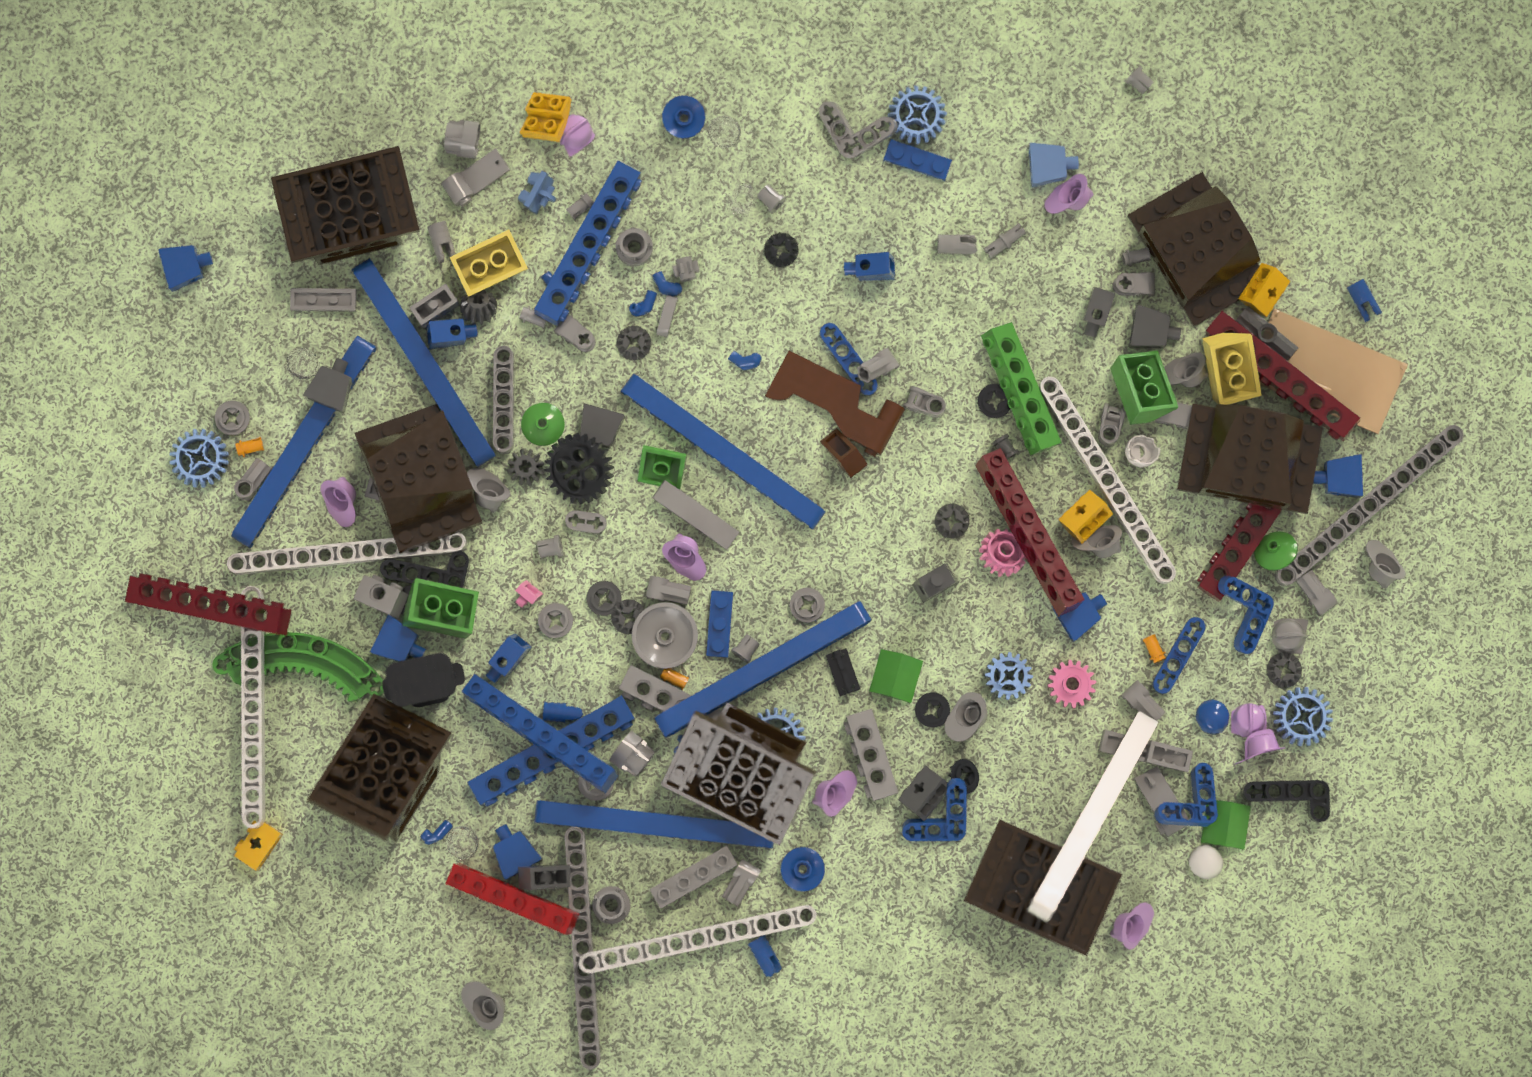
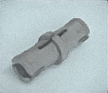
M1017 223L1006 233L999 234L998 239L983 248L986 254H989L991 260L1004 249L1011 248L1012 243L1026 235V231L1024 228H1021L1020 223Z

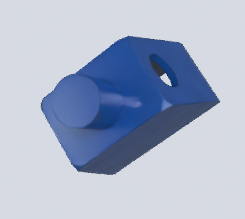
M194 245L158 249L167 284L172 292L204 278L201 267L213 264L211 253L206 252L198 255Z
M890 252L855 255V262H844V274L856 275L860 281L895 280V258ZM870 264L867 270H863V265Z
M463 319L429 321L426 327L429 350L464 345L466 338L478 337L476 324L464 325ZM450 330H459V335H453Z
M1362 454L1326 461L1324 463V471H1315L1313 484H1325V494L1361 498L1363 496Z
M1086 592L1082 593L1085 600L1079 607L1058 617L1072 642L1076 641L1101 619L1097 611L1107 606V602L1102 594L1090 600Z
M388 615L370 653L400 662L408 660L409 656L414 658L422 657L425 655L426 649L416 644L419 635L408 627L402 626L401 622Z
M516 633L508 636L488 663L492 667L487 672L486 677L496 683L502 675H510L532 647ZM503 658L507 660L506 666L500 663Z
M507 824L495 830L501 842L495 844L493 849L505 880L518 874V867L532 866L543 860L521 831L512 835Z

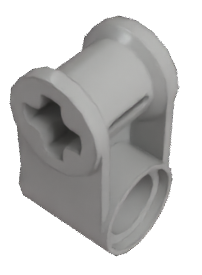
M1155 273L1120 274L1113 282V290L1116 294L1122 296H1155ZM1122 280L1128 284L1125 289H1123V285H1119Z
M569 314L564 322L561 321L554 330L558 336L561 335L566 339V342H570L582 352H589L595 347L596 341L593 334ZM582 337H583L584 339H586V338L588 337L589 343H588V344H586V343H583V344H582V342H581L580 339H581Z
M910 386L907 402L903 404L905 409L933 418H939L944 415L946 404L943 398L921 388ZM933 402H939L942 405V409L939 412L931 411L930 405Z
M1105 402L1098 433V439L1102 445L1112 446L1118 440L1126 414L1124 407L1121 409L1109 406V403ZM1106 430L1111 431L1114 434V439H1105L1103 432Z

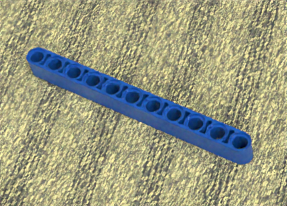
M369 258L351 269L441 411H444L446 419L476 466L480 467L494 458L496 455L372 260Z
M360 336L353 340L342 360L348 362L344 374L352 378L351 390L359 379L357 376L360 371H364L369 363V357L372 352L375 353L377 349L375 345ZM314 402L231 535L232 538L248 548L254 545L252 542L263 531L264 523L275 512L276 504L287 493L288 485L299 474L300 466L311 455L312 447L314 444L317 445L323 436V430L326 425L329 426L335 417L334 413L336 410Z
M632 374L620 392L629 396L640 407L646 408L651 415L660 421H664L672 430L682 434L686 440L700 447L711 458L717 459L722 466L729 471L735 472L739 478L753 485L757 491L771 498L782 509L788 510L793 517L800 522L806 523L810 529L813 530L826 513L816 503L637 375Z
M859 601L660 713L654 720L664 737L667 738L686 728L695 711L706 716L727 703L870 623L872 619L862 602Z
M536 800L534 822L754 847L773 848L774 842L732 821Z

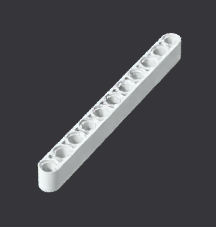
M1050 376L1044 378L1039 389L1046 404L1139 554L1159 583L1167 584L1171 582L1176 575L1173 564L1070 398L1056 378ZM1045 383H1052L1055 386V391L1052 393L1046 392L1044 390ZM1063 401L1067 409L1065 411H1058L1055 403ZM1070 419L1075 420L1078 423V428L1075 430L1069 429L1067 421ZM1086 438L1090 446L1086 449L1081 448L1078 440ZM1093 456L1098 457L1101 460V466L1093 467L1090 464V458ZM1109 475L1113 480L1112 485H1104L1101 481L1102 476ZM1121 494L1124 497V503L1116 504L1113 501V495ZM1132 512L1136 517L1135 522L1128 523L1124 518L1125 513ZM1137 531H1144L1147 534V540L1144 542L1139 541L1136 538ZM1150 549L1158 552V560H1151L1148 557ZM1161 568H1167L1170 571L1169 579L1160 577L1159 571Z
M459 532L439 539L441 545L437 550H431L428 543L419 546L416 552L405 551L399 554L397 549L392 555L386 553V547L391 543L396 544L394 538L236 553L228 558L227 566L231 572L237 575L383 561L387 559L453 554L456 551H464L467 547V540ZM454 537L462 538L463 542L459 548L451 546V541ZM367 546H374L375 553L370 557H366L364 549ZM345 548H352L353 555L349 559H344L342 556ZM324 550H330L331 558L328 561H322L320 558ZM303 552L309 554V560L306 563L299 562V555ZM285 554L287 556L286 564L278 565V556ZM260 556L264 557L266 560L265 565L257 568L255 560ZM236 559H242L244 562L240 570H235L233 567Z
M254 586L246 587L242 591V595H246V600H248L247 596L252 591L257 592L258 598L264 599L262 591ZM241 627L242 820L245 826L249 828H259L265 822L264 632ZM252 635L258 637V643L254 647H250L247 642L248 638ZM252 657L258 659V665L254 669L248 667V660ZM252 679L258 681V688L255 691L248 689V683ZM252 701L258 703V710L255 713L248 711V705ZM256 723L259 728L258 732L251 736L248 733V727ZM255 745L259 752L256 757L251 758L248 755V749ZM255 767L259 775L255 780H251L248 772L251 768ZM252 790H256L259 793V798L255 802H251L248 798ZM252 812H256L259 815V821L252 825L248 817Z
M1140 711L1137 713L1027 911L1048 922L1155 730L1158 721Z
M809 905L793 907L585 953L580 957L578 963L580 969L586 973L617 968L810 925L816 919V911ZM803 909H808L811 913V918L807 922L800 918V912ZM783 913L787 914L790 920L789 924L785 927L781 926L778 922L779 916ZM761 918L768 922V927L765 931H760L757 928V921ZM739 923H743L746 926V933L743 936H739L735 932V927ZM717 928H722L725 932V937L721 941L716 940L713 936L714 930ZM697 932L703 936V942L698 946L692 942V936ZM675 937L679 938L682 942L679 950H673L670 946V941ZM652 942H656L660 946V951L656 955H652L648 951V947ZM630 947H635L638 950V957L634 960H630L626 955ZM608 952H614L617 956L616 962L612 965L605 962V955ZM590 956L595 960V965L592 969L587 970L583 966V960Z

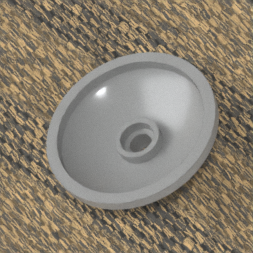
M662 602L647 607L639 614L632 629V642L639 657L647 664L662 669L673 668L687 661L693 654L698 641V630L693 617L683 607L673 603ZM664 632L670 635L666 641L661 639V635Z

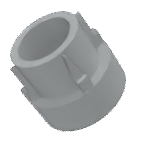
M449 120L444 141L446 153L456 154L457 157L476 159L481 130L480 122Z
M631 227L619 235L616 241V252L624 264L637 267L645 264L651 258L653 243L645 231ZM632 242H637L641 246L640 250L636 253H632L628 249Z
M630 731L612 754L609 761L619 769H622L624 772L627 771L635 777L642 772L655 751L647 746V743L641 737Z
M608 886L602 888L594 896L593 911L600 921L607 924H616L623 921L629 914L631 907L630 899L621 888ZM611 898L615 899L618 903V908L613 912L608 911L605 907L606 901Z

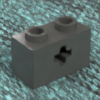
M925 765L916 774L911 784L904 789L898 800L925 821L946 795L947 782Z
M553 864L518 867L519 889L540 890L571 887L570 865Z

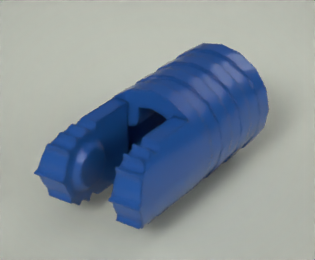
M1364 279L1347 287L1365 322L1370 320V315L1363 305L1368 301L1374 313L1377 315L1382 314Z
M544 702V722L565 723L566 720H579L583 716L582 709L567 706V703Z
M765 935L748 944L767 977H772L774 973L780 972L782 966Z

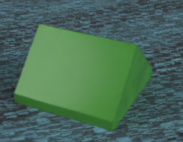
M643 445L637 482L660 486L666 480L680 490L687 454Z
M881 649L869 691L912 703L923 661L903 653Z
M1216 800L1217 819L1211 825L1203 827L1201 843L1245 850L1251 806Z

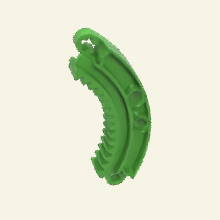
M287 632V636L273 633L264 634L265 676H268L269 670L271 673L276 674L278 669L281 673H285L287 668L288 672L293 673L296 668L297 673L302 674L305 669L306 675L310 676L312 672L316 678L321 675V680L326 681L329 679L328 684L332 686L336 684L335 688L337 690L343 689L342 695H350L348 698L349 702H358L367 693L371 696L373 694L378 696L384 694L382 685L380 686L381 691L379 693L377 691L372 692L371 688L373 686L370 681L367 684L362 681V679L370 678L374 673L377 677L372 679L376 683L381 682L382 684L383 679L364 659L342 645L305 633ZM258 637L249 638L247 641L248 645L254 647L258 643ZM292 637L294 640L293 646L288 649L284 648V639ZM241 641L226 648L212 663L216 673L221 675L229 674L233 682L240 686ZM322 641L325 645L324 650L321 653H316L314 645L316 642ZM228 653L232 659L237 661L234 663L235 665H233L232 661L227 663L226 670L217 668L220 665L218 662L220 659L222 661L229 659L226 656ZM256 657L250 658L248 660V667L250 669L257 667L258 659Z

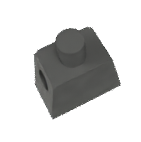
M1093 287L1083 318L1084 321H1087L1084 331L1085 335L1096 338L1099 327H1105L1115 293ZM1095 309L1101 310L1099 319L1092 317Z
M1136 305L1129 348H1165L1167 339L1180 340L1181 328L1169 326L1170 315Z
M336 358L332 369L321 366L303 396L306 399L344 414L352 385V378L344 374L348 362Z
M584 403L580 438L582 435L588 434V440L596 437V445L602 442V447L610 449L625 419V415Z
M944 563L917 579L912 585L924 603L959 582L948 563Z

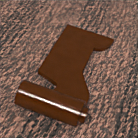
M788 351L765 395L769 399L782 401L789 399L794 394L828 411L843 435L861 444L865 448L864 452L874 458L876 455H882L905 411V408L888 399L885 400L877 418L858 409L861 392L860 385L791 351Z

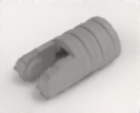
M446 221L429 225L427 229L439 264L444 263L442 246H446L449 258L456 255Z
M938 234L937 253L975 254L977 251L975 244L977 238L973 235Z

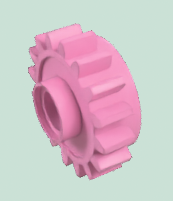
M996 529L994 533L989 532L986 538L981 541L982 546L979 548V552L983 554L979 559L986 561L984 568L991 567V574L998 571V576L1001 577L1005 572L1006 576L1010 577L1012 573L1016 574L1026 563L1024 561L1026 559L1014 535L1008 532V529L1004 531Z
M1068 660V666L1061 662L1059 664L1060 670L1055 667L1053 668L1055 676L1049 675L1048 677L1053 681L1047 685L1048 688H1053L1050 696L1056 695L1057 699L1055 702L1063 701V707H1067L1068 703H1070L1072 709L1076 708L1077 702L1083 706V699L1085 698L1090 701L1091 697L1088 694L1095 693L1096 691L1091 688V685L1096 684L1095 680L1090 679L1094 673H1087L1088 665L1083 668L1080 667L1081 661H1077L1076 665H1073L1072 660ZM1073 678L1077 681L1078 687L1076 690L1067 688V679Z

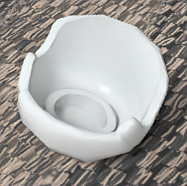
M1135 435L1126 443V458L1132 465L1138 468L1148 467L1159 458L1160 448L1155 445L1153 438ZM1140 447L1144 450L1142 457L1140 455Z
M1202 845L1197 846L1191 852L1189 866L1191 871L1198 877L1211 879L1217 877L1222 871L1224 862L1221 853L1216 848Z

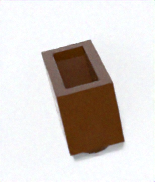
M837 428L820 441L850 478L868 465L858 449Z

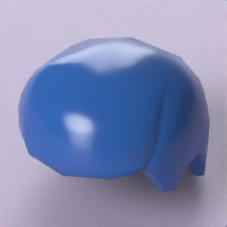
M1210 699L1203 701L1198 706L1196 721L1203 732L1216 735L1222 733L1228 727L1229 712L1221 701Z

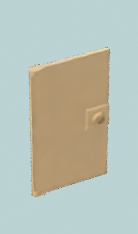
M1274 308L1268 323L1273 324L1281 334L1298 347V350L1288 362L1358 415L1360 422L1357 426L1379 434L1408 364ZM1265 329L1262 337L1264 339H1271L1273 333ZM1264 359L1259 361L1258 366L1261 369H1267L1270 366V362ZM1278 373L1275 376L1278 382H1285L1288 378L1284 373ZM1260 382L1261 386L1276 391V389L1271 385L1267 387ZM1296 386L1292 392L1296 396H1301L1305 390L1301 386ZM1312 400L1309 405L1319 409L1322 403L1319 400ZM1331 413V414H1330V415H1333V416L1339 418V416H1338L1336 413Z

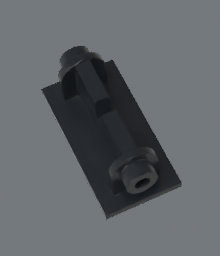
M847 648L827 654L826 658L839 696L861 690Z

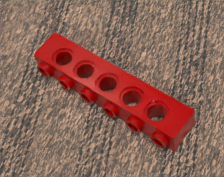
M453 863L445 883L565 935L572 934L580 914L461 863Z

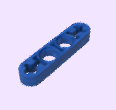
M824 324L820 330L822 341L851 381L861 386L860 393L865 396L873 395L878 388L876 379L872 380V391L862 389L864 386L863 381L859 380L857 382L855 380L859 377L857 374H852L849 371V365L851 363H859L861 365L864 362L835 324ZM826 328H829L830 330H835L833 335L836 338V340L839 337L842 338V340L836 342L833 347H831L830 345L831 343H833L831 337L824 336L826 334ZM840 345H845L849 349V353L844 357L836 353V349Z
M1193 617L1189 619L1180 632L1153 680V688L1157 693L1166 694L1174 686L1205 631V623L1201 618ZM1197 621L1200 623L1199 628H1201V631L1194 632L1192 636L1196 638L1194 642L1190 637L1183 634L1184 632L1189 634L1192 630V627L1189 626L1190 623L1194 624ZM1181 640H1186L1190 643V650L1188 652H1181L1179 650L1178 644ZM1170 659H1176L1179 662L1180 667L1177 671H1170L1168 669L1167 663ZM1164 669L1165 672L1175 677L1173 680L1169 677L1166 681V684L1169 685L1168 688L1160 690L1157 680L1164 679L1166 675L1162 674Z

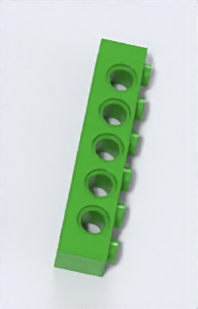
M1010 322L992 328L982 334L983 345L989 354L991 365L996 371L999 384L1005 393L1008 406L1012 410L1016 425L1021 432L1024 445L1030 456L1049 450L1062 443L1013 323Z

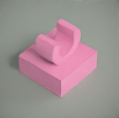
M526 580L515 590L520 594L515 603L521 608L528 602L534 604L543 593Z

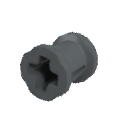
M1005 434L992 442L991 445L996 447V449L1001 448L1008 460L1019 453V451L1010 443L1009 435Z

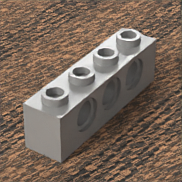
M872 709L846 716L847 722H844V727L847 735L851 734L854 741L850 743L853 755H858L860 760L857 768L860 777L865 776L867 785H864V790L867 798L871 797L872 801L898 794ZM860 729H867L870 737L866 741H861L857 737V732ZM866 750L875 751L876 760L873 762L866 761L864 759V752ZM873 771H880L883 774V780L880 783H874L871 780L870 775Z
M725 846L649 890L660 909L736 867L738 864L729 848Z

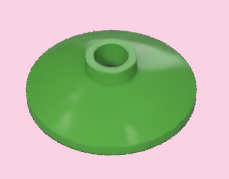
M549 403L532 405L525 411L521 420V429L528 441L538 446H547L556 442L563 434L565 426L564 417L560 410ZM540 420H545L547 422L545 427H540L538 425Z
M1281 531L1272 532L1263 537L1254 551V556L1262 568L1273 571L1280 570L1294 561L1298 552L1296 540L1290 534Z

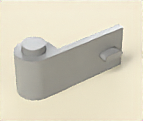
M495 148L461 173L457 172L446 178L441 185L455 206L460 205L464 207L472 201L471 197L509 172L510 168Z
M1158 766L1134 778L1153 812L1164 802L1179 803ZM1165 809L1161 811L1166 817L1170 814H1175V811L1173 813H1165ZM1182 809V810H1181V815H1182V817H1183L1184 819L1189 820L1188 817H1187V815H1186V813H1185L1184 810ZM1155 823L1160 835L1165 834L1166 837L1187 827Z

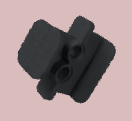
M435 653L390 664L386 669V679L383 680L382 686L385 698L391 700L396 706L412 705L418 708L445 702L455 692L456 686L462 685L465 682L463 666L460 663L452 664L448 655Z

